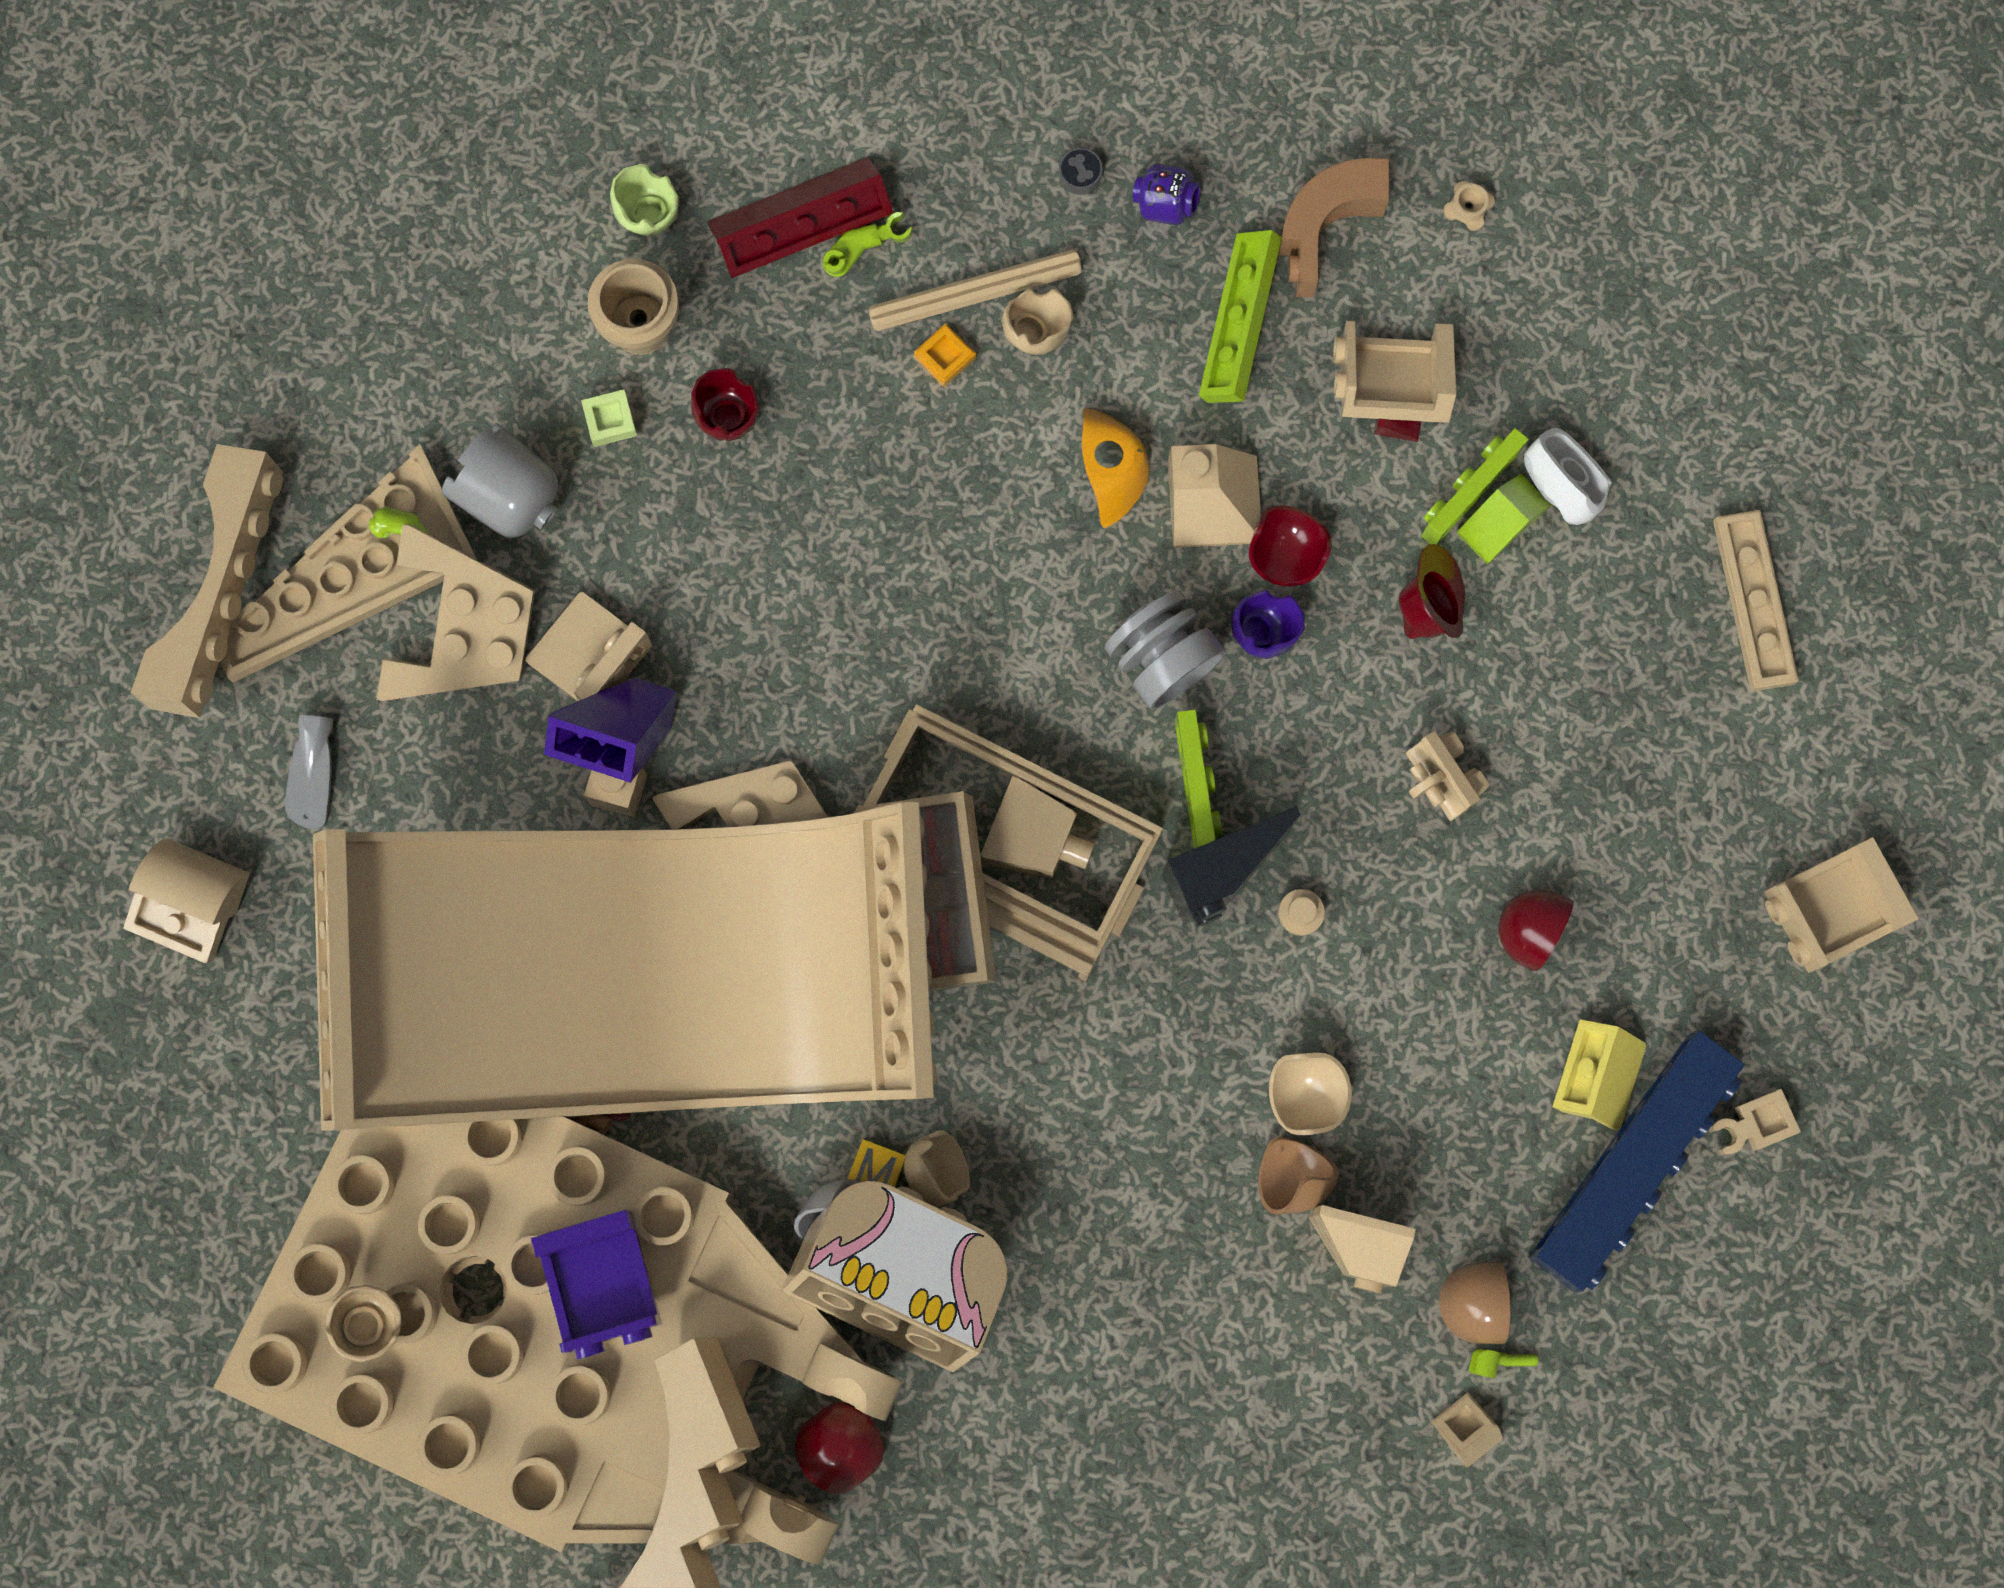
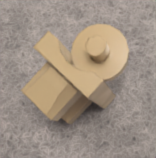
M1436 731L1422 738L1417 745L1405 753L1413 764V767L1409 770L1419 783L1408 792L1413 799L1426 794L1434 808L1440 805L1448 819L1452 821L1481 800L1479 796L1489 787V783L1482 772L1476 768L1463 774L1455 759L1464 753V745L1455 732L1438 736Z

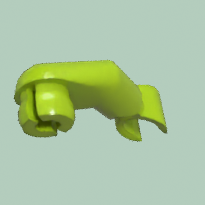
M895 212L891 214L886 224L880 226L872 224L845 232L830 250L824 254L822 264L824 270L833 277L843 276L866 249L882 245V241L890 238L896 242L903 243L908 241L913 233L912 227L902 235H896L892 232L893 225L905 217L904 213Z

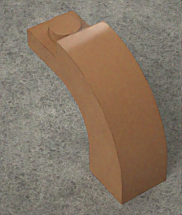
M1362 158L1335 164L1314 176L1298 192L1288 210L1278 255L1289 256L1288 282H1296L1295 297L1313 298L1318 283V237L1328 225L1336 220L1350 216L1383 217L1389 201V159Z

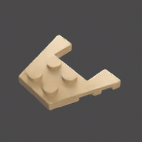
M403 524L397 565L444 574L431 665L390 658L382 660L376 700L386 701L519 681L523 671L535 590L499 570L460 552L450 544L428 535L418 527L411 524Z
M791 760L661 793L652 798L672 830L686 829L714 810L718 811L727 827L829 818Z

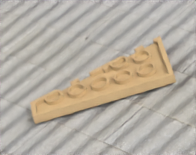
M420 444L408 454L410 458L394 473L389 472L378 482L380 486L360 504L355 503L304 551L305 555L288 571L284 569L273 580L275 583L255 602L250 601L240 610L238 617L232 622L227 637L226 655L220 661L227 678L232 683L444 581L443 573L397 565L401 535L391 533L387 538H378L373 535L368 523L375 516L376 510L388 506L414 513L430 536L450 544L460 552L477 560L448 498L442 493V486Z

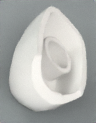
M1559 428L1546 430L1524 453V463L1529 476L1540 491V494L1560 510L1568 524L1579 525L1592 521L1605 507L1612 483L1600 465L1568 433Z

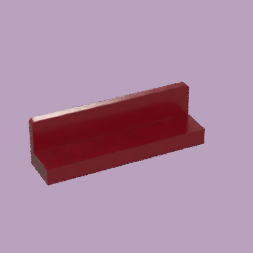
M864 158L708 221L707 224L718 244L727 271L731 278H734L894 212L880 172L869 158Z

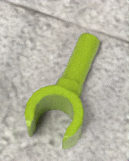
M1476 1349L1472 1353L1469 1372L1496 1379L1498 1365L1507 1367L1537 1366L1538 1357L1536 1354H1507L1492 1350Z

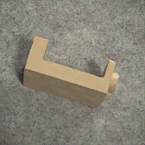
M1346 320L1343 337H1335L1333 349V363L1341 364V371H1336L1334 398L1341 399L1342 417L1449 423L1456 398L1453 324H1435L1431 341L1356 337L1355 321Z
M1873 837L1764 891L1768 899L1765 901V906L1770 918L1776 925L1782 924L1790 939L1788 950L1793 960L1799 966H1805L1808 973L1818 970L1919 919Z

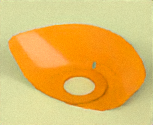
M1083 408V461L1098 503L1100 524L1103 528H1106L1127 514L1141 497L1148 482L1149 459L1142 441L1129 427L1101 411ZM1105 441L1116 442L1123 450L1121 463L1112 468L1101 466L1095 458L1097 446Z

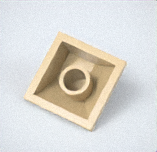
M1218 444L1171 446L1168 459L1173 548L1250 544L1255 527L1261 517L1257 456Z
M1324 1205L1310 1210L1309 1220L1343 1275L1355 1278V1288L1382 1294L1383 1286H1397L1415 1236V1228Z

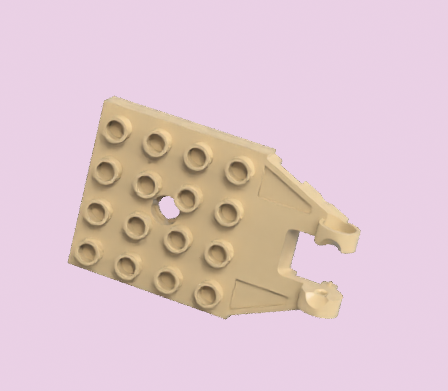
M565 1117L341 1130L213 1388L562 1553L569 1549L572 1543L648 1542L659 1516L668 1477L670 1441L666 1400L654 1360L693 1338L718 1339L742 1400L758 1366L763 1363L802 1381L803 1384L820 1393L841 1399L844 1403L855 1406L856 1409L867 1415L886 1421L903 1381L864 1362L862 1357L819 1309L781 1292L789 1272L780 1265L744 1223L743 1218L731 1206L730 1203L734 1195ZM619 1211H632L662 1325L651 1328L652 1338L624 1345L622 1337L603 1342L605 1352L577 1360L575 1351L570 1353L561 1352L559 1344L563 1342L541 1258L535 1257L531 1238ZM489 1259L495 1264L494 1269L501 1276L504 1285V1303L502 1306L498 1305L491 1313L483 1316H470L469 1321L461 1318L463 1311L455 1302L453 1296L454 1284L450 1283V1280L454 1273L458 1275L466 1267L474 1264H486ZM368 1284L385 1290L398 1304L401 1311V1328L396 1343L381 1357L358 1362L342 1357L329 1344L326 1336V1315L335 1297L350 1287ZM734 1470L724 1473L743 1523L728 1530L729 1539L722 1544L763 1542L801 1560L817 1565L822 1564L839 1526L836 1520L817 1510L816 1506L805 1502L807 1497L802 1494L798 1498L788 1493L783 1494Z

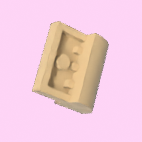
M163 839L150 849L133 876L128 890L135 893L123 929L207 964L215 959L228 918L237 913L250 873L171 839Z

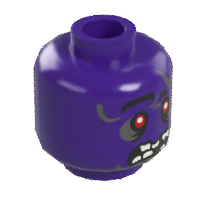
M1157 163L1148 168L1144 177L1138 176L1136 178L1133 188V202L1139 203L1140 213L1145 220L1176 226L1184 223L1187 217H1193L1197 211L1200 198V183L1194 181V176L1189 169Z

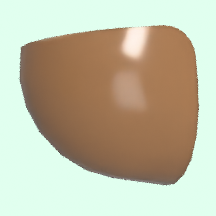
M1276 1137L1269 1142L1260 1165L1258 1187L1261 1202L1269 1213L1275 1215L1309 1211L1322 1204L1331 1195L1339 1178V1169L1330 1158L1315 1148L1293 1139Z
M1478 1262L1467 1264L1452 1272L1443 1283L1439 1296L1440 1313L1446 1326L1459 1338L1477 1344H1505L1507 1342L1510 1328V1293L1507 1273L1503 1263Z

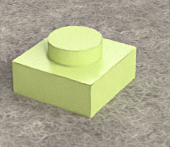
M625 389L581 400L594 447L637 436Z

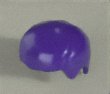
M1262 590L1240 600L1231 615L1232 636L1248 654L1257 658L1270 659L1285 654L1295 645L1305 630V615L1296 599L1291 595L1281 598L1271 595L1268 590Z

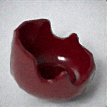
M724 368L707 371L696 380L691 392L692 416L697 426L710 437L719 441L737 440L754 428L760 413L753 385H748L740 380L733 369Z

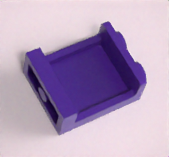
M619 1211L531 1238L535 1257L541 1258L563 1342L559 1344L562 1353L575 1351L576 1359H583L605 1352L603 1342L622 1337L624 1345H629L652 1338L651 1328L662 1325L632 1211Z

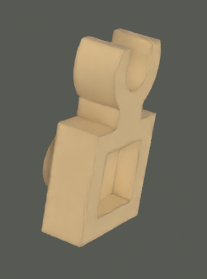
M1782 1089L1734 1107L1739 1121L1728 1118L1717 1120L1709 1129L1710 1132H1714L1723 1128L1728 1130L1732 1136L1731 1143L1718 1150L1720 1155L1737 1153L1742 1149L1747 1139L1753 1151L1801 1133Z

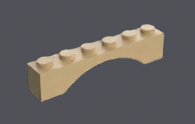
M217 444L203 482L210 501L214 521V544L209 569L198 595L183 617L165 636L145 650L131 693L149 709L200 718L204 705L212 697L213 679L219 662L226 655L227 637L232 622L240 613L241 596L247 578H250L254 572L255 554L260 539L265 536L269 527L268 515L274 498L279 495L282 489L283 471L267 452Z

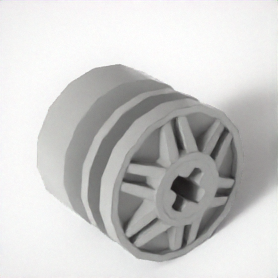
M1179 590L1167 593L1159 599L1139 608L1122 623L1120 628L1109 638L1104 646L1105 651L1112 658L1124 655L1118 663V668L1121 672H1128L1143 665L1145 669L1135 679L1133 688L1150 710L1164 706L1195 685L1211 672L1227 654L1225 648L1209 628L1201 629L1190 635L1186 633L1196 621L1198 613L1193 608L1181 611L1186 605L1187 599Z

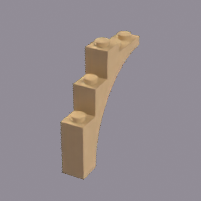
M693 1338L654 1360L664 1391L670 1434L668 1477L659 1516L644 1552L619 1588H721L707 1549L729 1539L727 1531L743 1523L724 1473L747 1462L745 1454L761 1445L718 1339Z

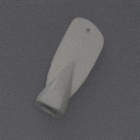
M299 715L298 728L300 737L295 745L290 763L285 811L288 817L298 825L308 829H320L327 824L329 814L332 760L328 738L333 728L334 719L321 716Z

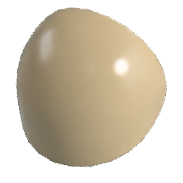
M1318 1052L1299 1053L1284 1056L1277 1061L1270 1075L1269 1098L1277 1121L1286 1131L1295 1135H1311L1331 1131L1341 1124L1350 1108L1352 1088L1346 1069L1333 1056Z

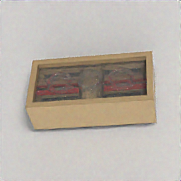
M961 791L871 805V809L899 802H919V813L924 822V836L921 841L922 864L925 866L927 873V882L923 890L924 912L929 919L926 952L927 961L932 971V980L928 991L997 982L973 797Z

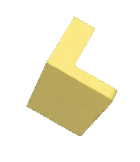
M1580 1019L1552 1107L1564 1113L1594 1119L1610 1129L1620 1130L1646 1049V1043L1618 1026Z

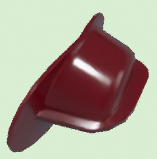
M1429 544L1421 551L1417 576L1399 593L1398 601L1403 614L1404 635L1409 639L1418 637L1435 638L1444 634L1451 638H1459L1463 634L1465 586L1455 559L1446 549L1438 544Z

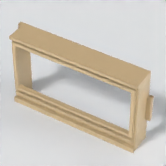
M916 704L913 711L908 710L884 755V758L888 760L863 806L858 804L854 813L870 810L871 805L881 803L921 728L1143 840L1098 931L983 874L990 928L1079 972L1078 978L1086 982L1110 934L1112 933L1119 937L1144 889L1136 883L1160 838L1163 828Z

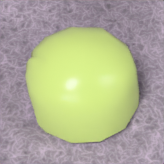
M638 164L623 168L613 178L610 191L612 209L617 221L627 230L644 236L656 235L667 230L677 218L679 197L673 185H671L668 176H657L650 171L648 165Z

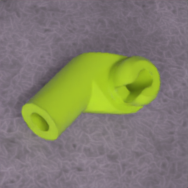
M388 506L376 510L375 516L368 523L370 531L378 538H387L391 533L401 535L403 524L414 525L430 535L414 513Z

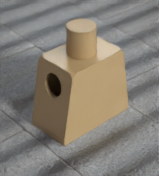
M1012 776L981 852V864L1053 879L1060 860L1086 869L1095 843L1071 834L1077 816L1073 810L1020 778Z

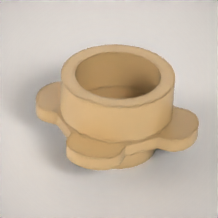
M1461 181L1454 187L1455 195L1452 201L1444 206V216L1448 220H1458L1465 223L1471 231L1480 230L1484 225L1483 217L1486 211L1494 206V197L1480 185ZM1471 203L1473 208L1467 209L1465 204Z

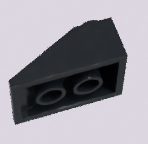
M1297 806L1167 861L1162 876L1184 925L1195 920L1197 927H1201L1223 916L1222 912L1227 910L1226 906L1291 831L1301 815Z

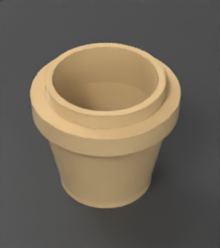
M625 259L609 265L597 275L588 293V311L595 329L608 342L633 354H649L662 347L667 341L678 317L679 298L676 287L671 277L661 267L650 261ZM636 315L647 317L646 322L641 326H635L631 323Z

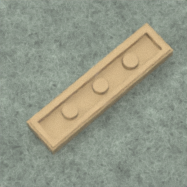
M1754 510L1717 516L1713 523L1750 690L1752 692L1795 685L1799 680L1761 511Z

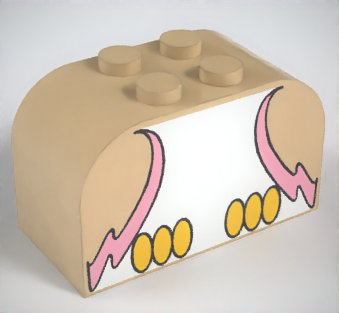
M876 1181L860 1182L847 1187L839 1193L810 1225L781 1292L946 1370L956 1371L980 1354L1007 1282V1265L999 1245L988 1233L966 1222L967 1219L962 1213L946 1207L938 1209L924 1202L923 1196L910 1188H895Z

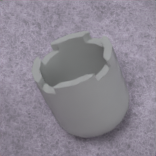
M495 423L492 428L493 433L484 429L461 454L458 461L464 465V468L455 481L449 476L446 478L442 493L460 508L504 537L516 538L525 535L535 526L543 530L558 511L552 505L558 494L556 474L545 461L504 427Z

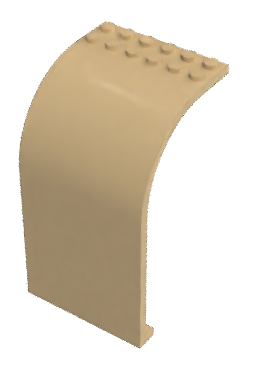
M899 802L862 812L823 819L723 828L346 832V829H325L314 833L313 862L321 1131L718 1107L934 1098L933 1086L936 1083L937 1070L932 1060L931 1052L934 1018L929 1010L928 992L932 980V971L927 961L926 952L929 919L924 912L923 890L927 882V873L925 866L922 864L921 841L924 836V822L919 813V802Z

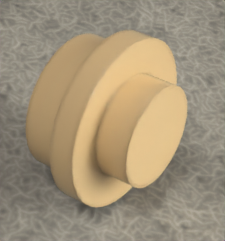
M1298 889L1288 893L1282 899L1278 908V917L1281 925L1291 934L1305 936L1315 932L1321 926L1325 916V909L1321 899L1315 893L1305 889Z

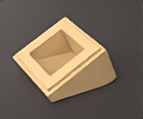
M1468 1392L1431 1421L1466 1467L1473 1464L1503 1439L1498 1425Z

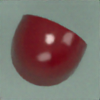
M1273 506L1262 513L1255 527L1249 546V560L1256 573L1272 584L1290 587L1303 585L1313 580L1322 571L1332 549V539L1326 527L1310 513L1292 506Z
M1538 889L1525 891L1515 896L1503 909L1498 923V935L1505 952L1521 966L1532 971H1538L1545 964L1557 945L1570 918L1574 901L1558 893Z
M836 1402L826 1406L806 1421L796 1436L795 1450L799 1466L805 1476L815 1486L828 1493L842 1494L853 1490L880 1468L883 1461V1441L878 1428L867 1414L849 1403Z

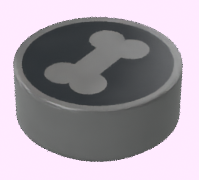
M1075 148L1065 153L1059 164V180L1061 185L1068 192L1076 195H1085L1094 191L1102 179L1103 166L1099 156L1086 148Z

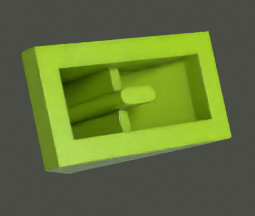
M1519 474L1499 487L1457 531V534L1488 565L1544 514L1552 504L1522 474Z

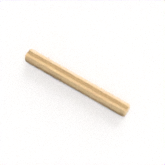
M1071 249L871 305L869 307V317L874 330H884L1077 276L1081 273V261L1077 251Z

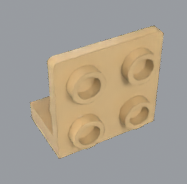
M580 592L528 654L526 662L573 699L579 701L624 682L652 647V643L647 633L636 624L631 622L629 625H626L584 592Z

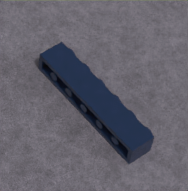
M1698 1030L1688 1034L1527 1258L1572 1292H1583L1586 1287L1593 1290L1608 1270V1267L1603 1263L1613 1249L1620 1252L1634 1235L1635 1229L1630 1225L1640 1211L1647 1214L1658 1202L1662 1191L1657 1188L1665 1176L1669 1174L1673 1177L1687 1161L1689 1154L1684 1150L1694 1136L1697 1139L1702 1138L1714 1123L1716 1117L1711 1112L1720 1099L1726 1102L1737 1091L1742 1083V1079L1738 1077V1074L1745 1064Z

